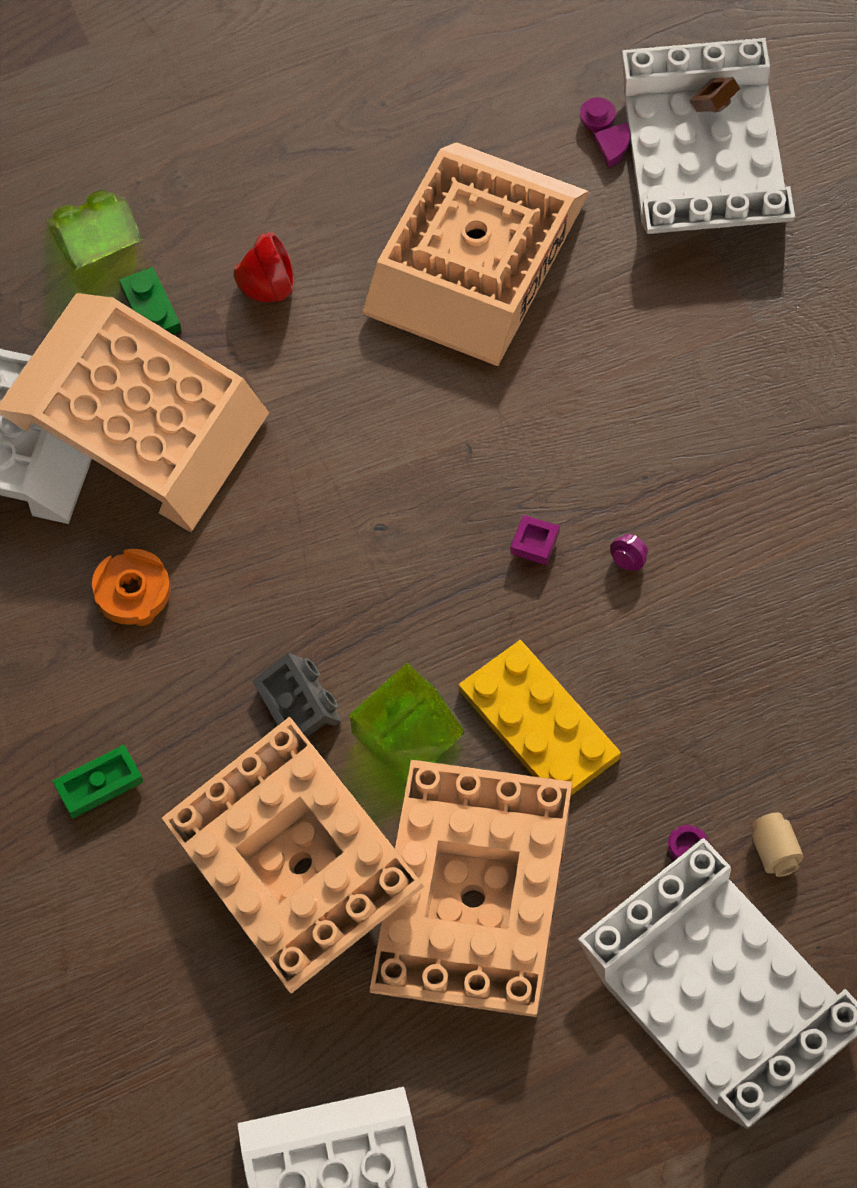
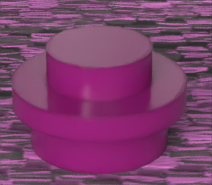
M595 97L588 99L580 108L581 122L590 131L599 132L608 129L615 120V107L605 98Z
M625 534L622 537L616 538L610 545L611 556L620 568L638 571L645 565L648 549L639 537Z

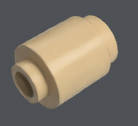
M778 812L764 815L752 823L754 831L752 839L767 873H775L777 877L787 876L799 869L798 864L804 859V855L790 821L784 820L782 813Z

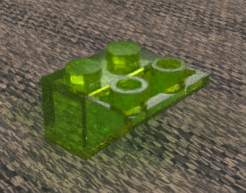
M105 189L87 195L85 197L87 202L73 207V204H66L53 210V217L45 220L67 262L75 269L143 240L126 199L112 191L106 192Z
M408 663L403 665L349 714L352 735L406 785L411 760L433 763L464 734V729L436 688Z

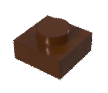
M734 77L712 78L689 101L696 112L712 111L717 113L730 105V98L741 88Z

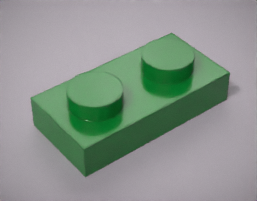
M154 267L119 279L120 287L132 310L171 334L182 331L178 317Z
M125 745L52 781L71 819L144 783L142 775Z

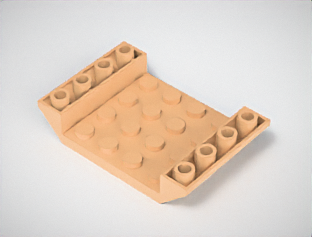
M81 293L75 294L0 402L1 416L27 432L33 423L37 424L163 502L159 511L161 515L192 533L269 415V411L250 386L236 373L115 298Z

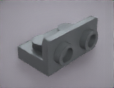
M287 653L252 680L277 725L290 717L307 738L326 723L337 726L342 722L336 711L339 707L336 699L328 690L322 688L317 679L320 677V673L314 663L308 658L303 659Z

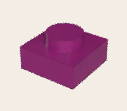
M523 515L511 543L510 554L547 565L559 536L560 526Z

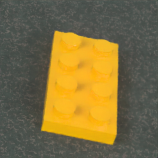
M521 640L458 684L459 692L534 777L572 782L571 795L621 759L619 749Z

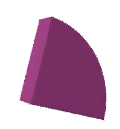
M628 122L594 133V141L608 168L620 162L630 143V127Z

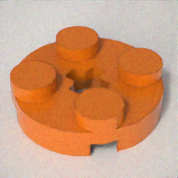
M131 548L123 550L124 554L117 555L114 558L110 555L98 565L93 574L92 589L96 606L105 617L119 624L145 626L150 624L154 617L168 603L171 593L168 572L156 555L146 550ZM133 580H137L140 589L137 592L126 593L122 585L131 584Z

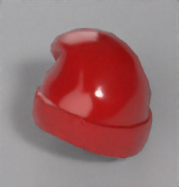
M273 232L259 235L254 246L247 251L245 257L234 267L233 276L239 290L252 300L265 303L280 302L292 294L294 290L292 263L284 244Z

